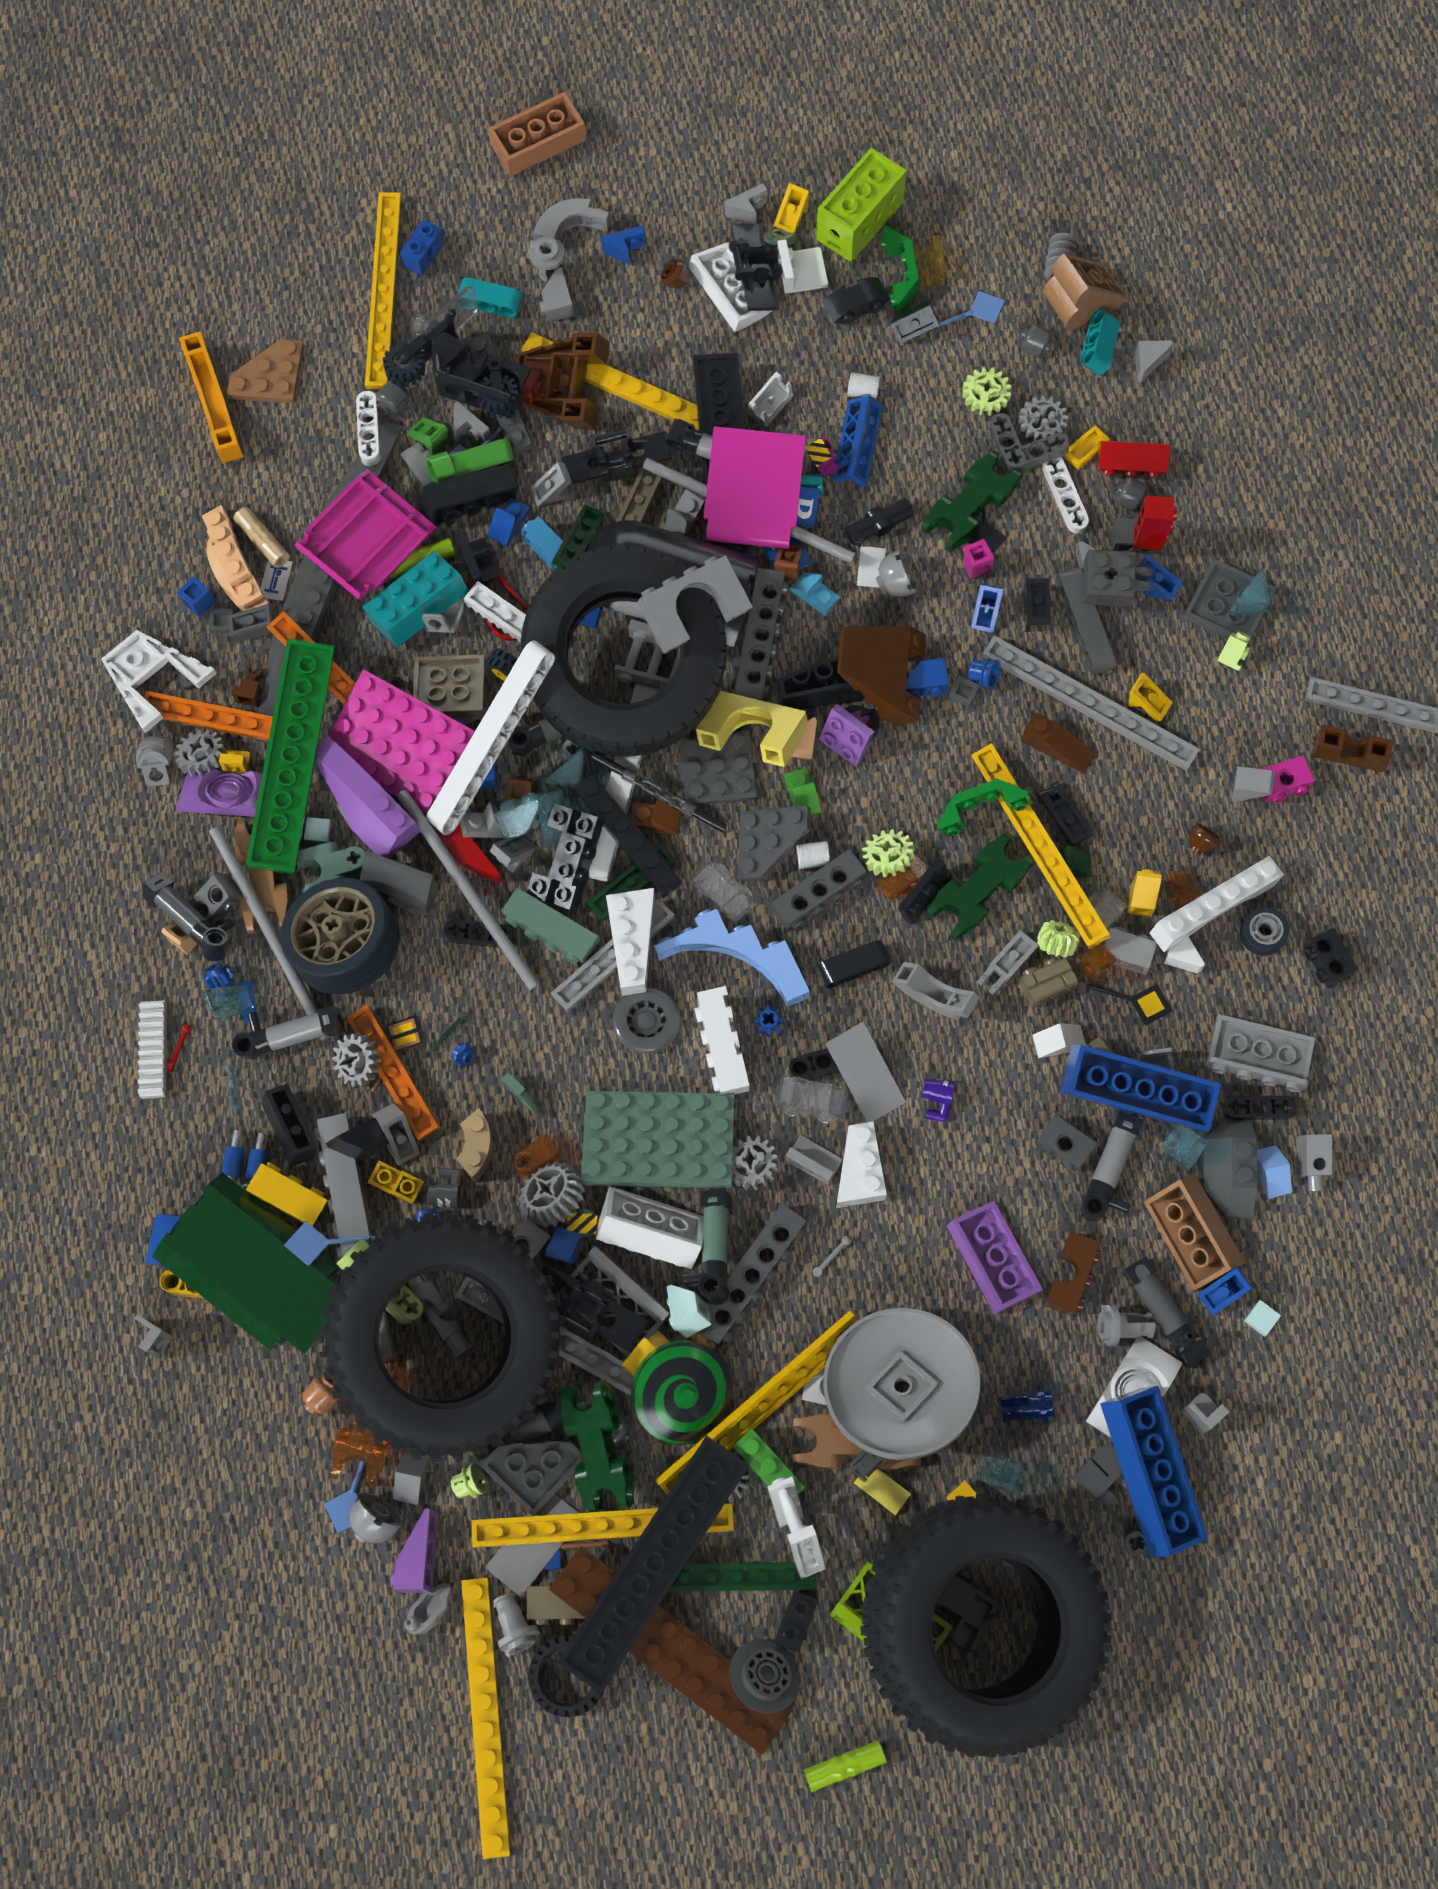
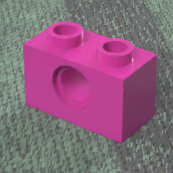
M1304 755L1262 768L1263 770L1275 772L1272 795L1263 796L1265 803L1270 801L1278 803L1285 800L1289 795L1295 794L1300 796L1309 792L1315 780ZM1280 779H1287L1290 785L1283 784Z

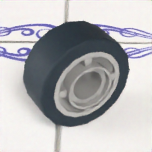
M1269 907L1257 908L1251 911L1240 928L1241 942L1245 948L1253 954L1260 956L1272 955L1278 952L1289 935V925L1286 918L1276 909ZM1259 928H1266L1270 935H1263Z

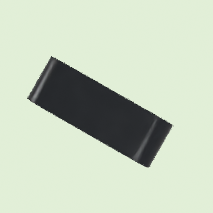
M876 940L823 960L817 967L826 988H833L883 969L891 964V960L882 940Z
M828 1048L797 1056L789 1064V1077L796 1083H805L840 1073ZM827 1059L830 1065L826 1068H821L817 1065V1061ZM801 1065L807 1071L799 1075L793 1071V1068Z

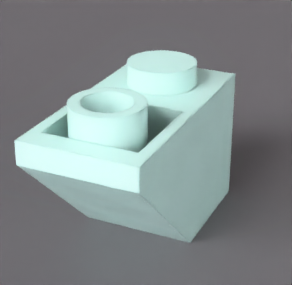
M674 1285L667 1286V1304L671 1315L669 1321L675 1331H679L688 1338L712 1325L709 1305L695 1292Z

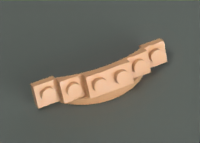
M220 505L202 515L209 535L207 541L208 560L217 581L225 593L242 611L269 604L270 602L266 599L242 554L232 529V522L225 508Z

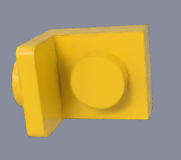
M227 750L226 754L220 753L219 763L224 773L242 774L248 772L251 755L248 751Z

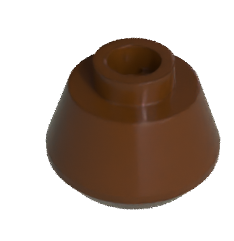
M672 259L665 265L661 272L662 284L679 288L684 287L688 283L689 271L682 259Z
M1196 824L1191 827L1188 841L1191 843L1189 847L1194 852L1200 855L1202 852L1209 853L1220 845L1219 836L1206 826Z

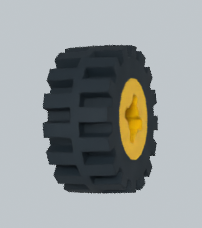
M495 648L484 663V667L492 676H495L497 680L504 683L517 659L507 651Z

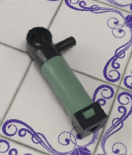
M725 1188L701 1191L700 1207L704 1211L702 1273L684 1274L682 1276V1283L684 1285L698 1283V1290L712 1305L723 1304L727 1301L730 1294V1289L727 1285L728 1221L729 1214H732V1197ZM718 1285L717 1288H716V1290H714L713 1292H710V1290L712 1289V1287Z

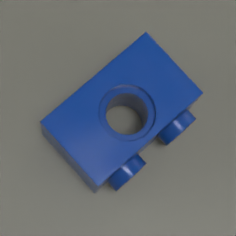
M425 219L422 220L400 252L405 268L423 276L445 244L442 228Z

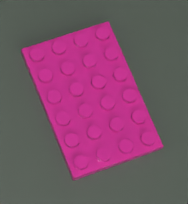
M363 669L329 737L376 782L378 781L384 790L397 797L398 793L406 789L419 809L427 814L474 735L475 730Z

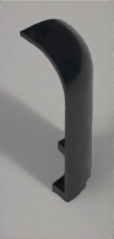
M632 520L618 521L605 526L594 535L586 552L593 551L596 548L612 547V545L640 546L662 552V554L665 553L681 562L687 568L696 566L697 569L705 566L704 561L717 555L718 559L726 555L748 598L751 591V580L754 578L758 562L756 557ZM617 601L603 605L608 609L646 620L637 602ZM720 611L725 628L726 645L734 647L742 623V615L726 623Z

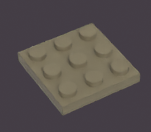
M485 655L415 657L413 696L450 717L484 716Z

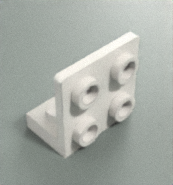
M786 239L777 241L779 251L777 258L783 270L781 277L785 294L828 287L820 247L792 251V248H788Z

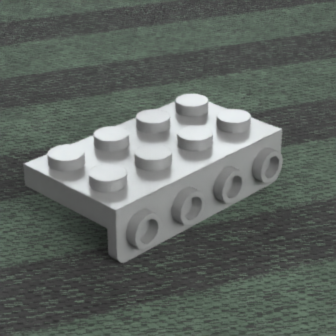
M1218 1014L1216 1016L1206 1067L1212 1068V1071L1218 1074H1227V1072L1236 1074L1237 1078L1243 1080H1251V1078L1261 1080V1083L1267 1086H1276V1084L1285 1086V1089L1291 1092L1304 1091L1309 1083L1307 1079L1315 1037Z

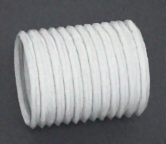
M851 372L847 396L860 398L870 395L876 400L880 377Z
M827 841L796 845L798 868L800 870L814 867L821 868L830 863Z

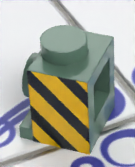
M581 1209L579 1213H575L573 1210V1216H567L566 1230L581 1234L582 1238H596L600 1216L594 1214L593 1210Z

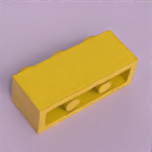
M269 1162L267 1165L261 1163L246 1191L304 1224L306 1221L313 1226L327 1202V1199L323 1198L325 1193L314 1187L309 1190L301 1186L302 1180L293 1175H289L288 1178L280 1174L281 1169Z

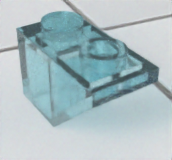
M532 792L521 797L522 800L514 802L512 799L500 804L501 808L495 813L505 840L526 834L533 827L545 799L544 792L538 795Z

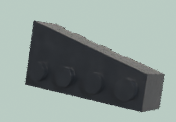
M508 464L503 466L496 465L484 471H473L465 476H455L446 481L431 482L423 486L419 512L435 526L443 523L449 526L456 523L455 519L465 514L471 517L479 513L485 506L489 510L508 502L510 498L516 499L519 486Z
M839 653L838 656L829 660L823 659L818 661L817 665L808 669L805 667L778 679L780 704L799 710L865 698L866 696L860 690L855 691L837 672Z

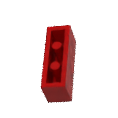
M1100 441L1098 444L1097 470H1102L1103 475H1116V471H1125V476H1139V472H1146L1148 477L1161 478L1162 473H1168L1170 444Z
M1145 496L1134 526L1133 549L1162 550L1164 542L1169 540V532L1173 530V522L1177 520L1178 507H1174V497Z

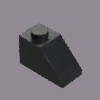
M374 1117L336 1136L325 1144L328 1148L356 1160L366 1156L370 1160L383 1153L380 1148L389 1144Z

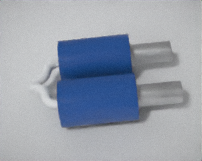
M234 1130L231 1146H226L221 1171L230 1179L236 1180L240 1176L244 1149L240 1148L242 1131ZM258 1133L256 1149H250L245 1179L248 1181L252 1180L261 1163L267 1165L269 1152L264 1150L266 1134ZM244 1184L241 1187L245 1189L249 1184Z

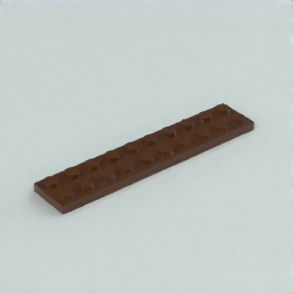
M580 1546L549 1590L586 1618L616 1572ZM658 1606L629 1651L761 1755L793 1710L791 1707H787L780 1712L768 1714L754 1711L743 1704L735 1694L730 1682L731 1661L660 1606Z

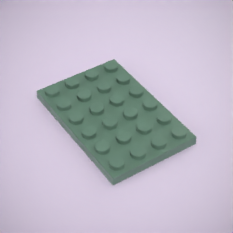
M587 1091L581 1167L583 1185L732 1188L734 1094Z

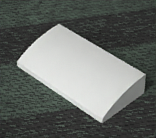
M729 242L691 256L689 269L734 332L744 329L772 312L748 311L742 281L735 279L734 273L736 269L733 254L729 250ZM753 282L755 287L761 288L757 282Z

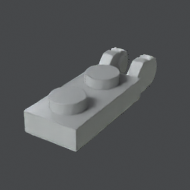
M1019 930L993 959L988 969L977 982L982 986L989 980L993 972L997 974L1000 978L991 986L989 991L994 995L1005 982L1007 983L1039 945Z

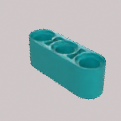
M473 278L462 279L456 296V302L463 307L509 318L517 316L523 299V294L517 289Z
M1103 308L1098 309L1091 317L1080 359L1082 365L1098 376L1104 374L1110 366L1120 328V321Z

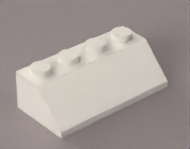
M609 1186L598 1222L596 1239L607 1244L626 1248L632 1252L648 1255L654 1259L673 1263L679 1267L692 1269L702 1248L703 1216Z

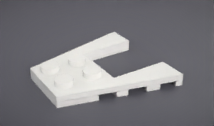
M138 630L133 632L101 659L144 733L154 727L163 717L135 689L166 663L170 662L198 688L216 675L213 667H207L192 657L188 658L180 654L178 650L172 647L168 648L162 645L160 641Z

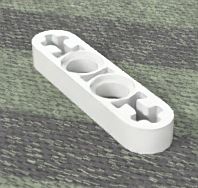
M363 391L356 398L359 455L362 463L366 466H374L381 460L378 402L376 395L371 391ZM366 401H369V408L365 407ZM366 417L374 418L371 422H363V419ZM368 434L375 435L371 440L363 439ZM368 449H372L371 456H369Z
M1059 457L1051 460L1053 464L1057 463V473L1055 474L1053 466L1048 465L1049 462L1043 463V473L1068 529L1076 534L1084 532L1087 529L1089 518L1063 458ZM1062 479L1067 483V486L1058 488L1055 485V481ZM1069 498L1074 500L1076 505L1066 507L1063 501ZM1076 512L1077 520L1082 521L1081 526L1074 523L1075 516L1073 513Z

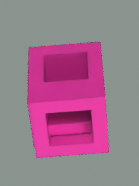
M984 539L963 547V566L970 579L992 570L994 556Z

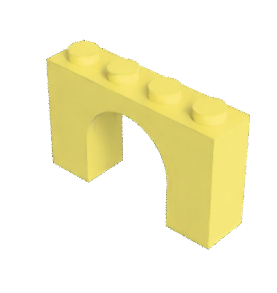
M720 691L710 711L696 728L699 746L721 751L730 735L737 728L753 723L763 724L770 728L760 744L763 762L785 767L808 730L806 711Z

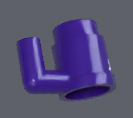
M925 1078L922 1098L929 1099L931 1102L941 1103L940 1111L927 1109L925 1119L940 1122L948 1120L955 1081Z

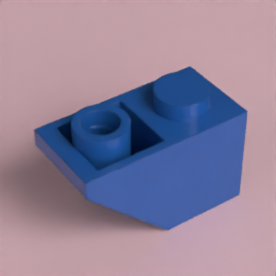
M945 658L921 661L906 679V691L918 698L926 695L940 697L947 693L949 681Z

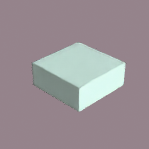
M307 817L304 834L305 843H328L332 825L331 819Z
M1259 1300L1244 1322L1265 1337L1281 1315Z

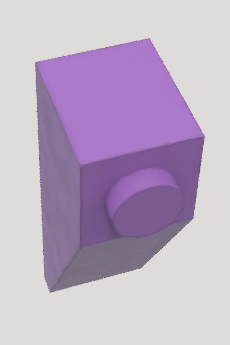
M424 1509L396 1560L395 1569L391 1575L394 1590L401 1593H432L439 1513L431 1509Z

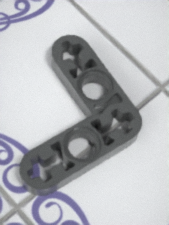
M999 413L991 418V431L1006 468L1010 472L1018 468L1022 471L1062 457L1069 452V439L1065 434H1053L1021 446L1008 415ZM1000 422L1004 425L1005 432L1003 433L1001 431L1000 426L998 425V423ZM1006 439L1014 440V444L1010 447L1003 446L1002 442ZM1059 442L1062 445V447L1058 448L1056 443ZM1035 449H1041L1044 452L1040 457L1031 455ZM1015 453L1016 459L1019 461L1017 464L1012 461L1011 454Z

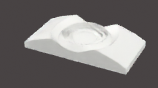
M1143 1337L1136 1338L1086 1422L1111 1438L1100 1403L1140 1388L1152 1386L1159 1387L1163 1398L1177 1375L1182 1362Z

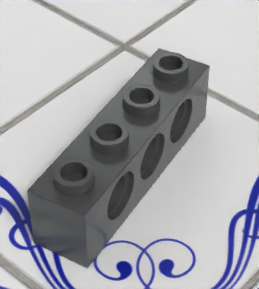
M849 849L772 901L771 910L787 931L793 928L798 930L805 925L807 918L812 915L816 917L823 913L826 905L832 901L837 903L842 900L846 895L845 892L851 888L856 890L865 883L864 879H866L867 871ZM840 875L843 876L846 880L842 883H838L834 881L833 878L835 876ZM816 889H823L826 891V894L824 896H817L814 891ZM797 902H803L807 907L799 910L794 905Z

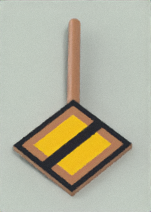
M415 1015L386 1025L390 1042L397 1053L423 1044ZM380 1075L371 1088L372 1092L376 1091L382 1080Z

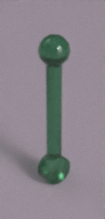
M466 1011L460 1012L459 1018L437 1041L431 1042L430 1048L433 1051H438L440 1044L462 1021L468 1019V1013Z

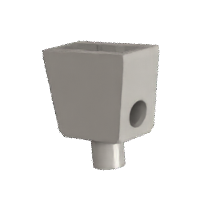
M1332 1134L1296 1137L1299 1177L1308 1176V1191H1324L1323 1176L1332 1175ZM1314 1161H1315L1316 1164H1317L1316 1169H1315L1314 1166H1313V1162H1314Z

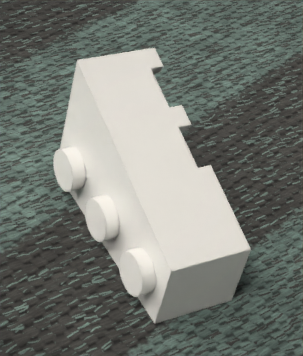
M873 1122L848 1126L836 1208L886 1199V1188Z

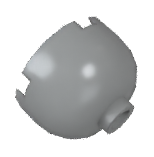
M900 549L884 557L878 568L879 576L876 577L879 588L881 590L885 588L889 595L897 598L907 597L918 591L917 588H912L910 580L915 582L914 575L907 559H901L900 555L903 552Z
M368 1492L360 1493L349 1512V1522L355 1537L359 1541L374 1544L383 1543L391 1539L402 1524L400 1523L402 1516L387 1501L385 1508L376 1501L377 1495Z

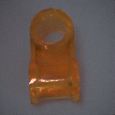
M544 1134L515 1155L513 1160L515 1172L521 1178L532 1177L531 1173H537L539 1167L544 1168L547 1163L552 1164L562 1153L548 1134ZM522 1161H524L525 1163H528V1162H529V1166H530V1167H529V1168H526L525 1166H522V1167H521V1163H520V1162H522Z

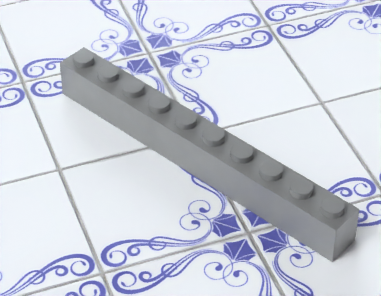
M346 1113L317 1119L318 1127L314 1128L317 1142H321L322 1151H319V1159L321 1165L326 1167L327 1175H323L326 1190L330 1189L331 1199H328L330 1213L335 1215L336 1223H332L335 1238L372 1236L358 1160L334 1151L325 1144L336 1136L352 1129L350 1118ZM357 1242L340 1243L341 1247L337 1248L338 1259L340 1260ZM386 1309L379 1331V1345L383 1362L396 1359Z

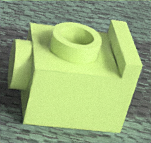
M1240 631L1237 634L1232 632L1217 661L1239 671L1243 664L1239 660H1245L1250 650L1247 644L1251 637Z

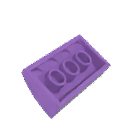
M995 1201L952 1220L947 1225L994 1315L1043 1290Z

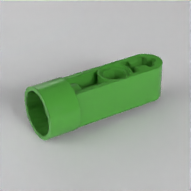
M509 437L451 455L445 451L428 456L426 464L432 482L438 483L446 481L451 477L463 476L473 471H479L514 460L515 456Z

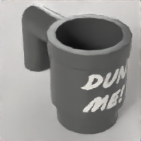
M440 1168L439 1178L451 1179V1184L429 1185L428 1205H435V1207L459 1209L462 1172L459 1169Z

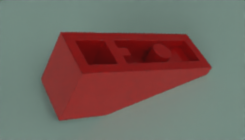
M460 824L448 835L438 834L459 867L497 884L502 882L500 873L472 838L463 837Z

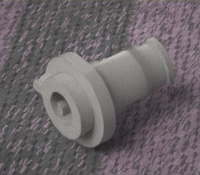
M543 236L535 241L531 240L529 248L530 261L538 268L539 276L544 282H548L547 270L554 269L555 272L557 268H560V264L565 257L564 246L561 241L550 236Z
M1101 1305V1312L1097 1320L1099 1337L1104 1340L1107 1346H1117L1120 1338H1138L1141 1336L1153 1338L1155 1323H1148L1152 1313H1119L1115 1305Z
M514 1592L504 1594L493 1600V1606L498 1612V1619L504 1636L498 1641L500 1651H504L507 1657L532 1647L536 1643L535 1639L540 1634L536 1625L528 1626L527 1621L524 1620L521 1609L515 1601Z

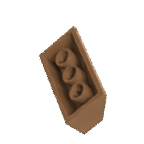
M1195 1174L1176 1181L1144 1201L1146 1208L1193 1291L1246 1263Z

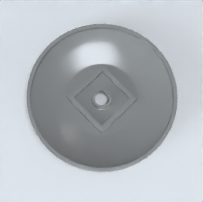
M886 1309L858 1320L836 1341L825 1366L824 1396L834 1423L842 1434L857 1447L875 1456L887 1459H917L944 1449L954 1442L967 1428L977 1409L980 1396L979 1367L974 1352L967 1340L946 1320L918 1309ZM898 1382H907L910 1386L908 1391L904 1393L898 1392L895 1389V1385Z

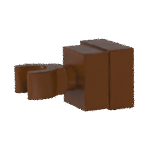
M247 665L245 670L247 677L246 679L242 678L240 686L234 685L232 696L236 703L258 707L262 693L258 680L263 677V670L259 667L257 673L251 674L252 668L250 665Z

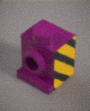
M825 435L805 447L823 478L834 474L839 469L835 462L838 456Z

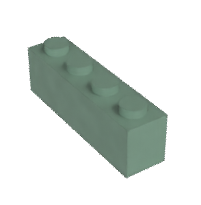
M519 888L515 889L501 910L504 922L514 929L518 926L524 930V934L534 941L538 938L545 943L544 946L554 953L557 951L565 955L564 958L574 965H577V963L583 965L588 961L600 943L598 935Z

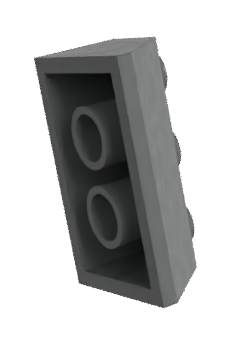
M366 851L360 880L374 887L388 905L399 908L400 905L408 908L407 910L414 915L421 916V914L429 916L440 891L434 875Z

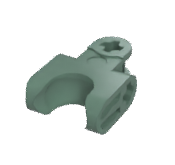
M328 842L300 850L297 859L299 867L317 866L322 870L320 877L315 882L309 883L304 887L303 893L310 887L325 880L361 876L365 856L364 850L357 846L339 850L338 843Z

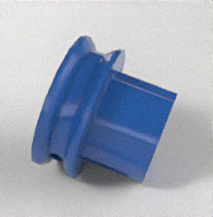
M991 658L985 661L974 659L969 667V679L978 681L982 688L987 686L988 689H993L999 679L1000 661H993Z

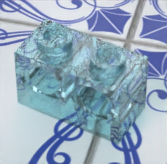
M1182 1125L1178 1131L1173 1129L1161 1146L1165 1149L1162 1157L1188 1172L1196 1163L1209 1141Z

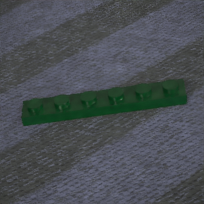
M795 1563L685 1564L668 1592L816 1590V1573L801 1579Z

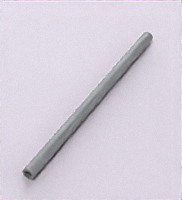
M650 458L645 460L643 469L706 497V484ZM796 526V529H791L792 537L850 564L852 563L856 553Z
M406 789L398 793L397 798L410 817L416 822L429 845L529 991L536 989L540 985L413 798Z
M216 826L210 829L209 833L306 1014L317 1013L318 1008L300 975L284 956L280 937L221 827ZM325 1035V1036H322V1037H319V1038H320V1040H321V1042H322V1041L327 1040V1039L330 1038V1037L327 1036V1035Z

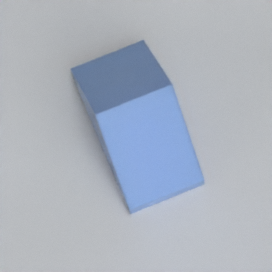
M1274 1145L1257 1150V1170L1267 1199L1292 1193L1290 1164L1278 1147Z

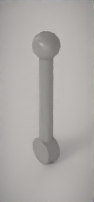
M849 1236L842 1237V1242L819 1267L813 1269L812 1272L815 1277H820L823 1272L822 1270L845 1245L847 1246L851 1243Z

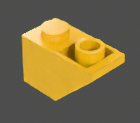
M1148 869L1137 871L1130 886L1127 913L1152 916L1156 907L1162 874H1156L1155 871Z

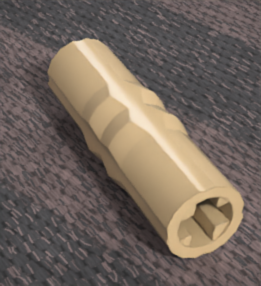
M243 507L235 513L234 521L275 568H280L288 562L290 556L248 507Z

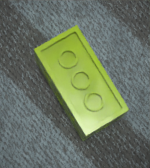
M870 148L818 207L816 240L852 263L903 204L907 170L875 149Z

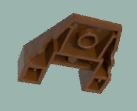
M579 332L572 334L571 338L555 340L551 345L539 346L516 354L515 363L530 367L532 378L535 380L534 388L531 393L528 392L525 401L521 400V393L518 390L519 403L575 429H596L599 407L588 399L582 398L587 364H607L610 342L598 332Z
M912 626L841 628L837 672L855 691L860 690L866 696L864 700L869 705L873 704L879 710L878 715L882 719L896 726L919 721L921 699L906 691L908 660L924 656L926 634Z

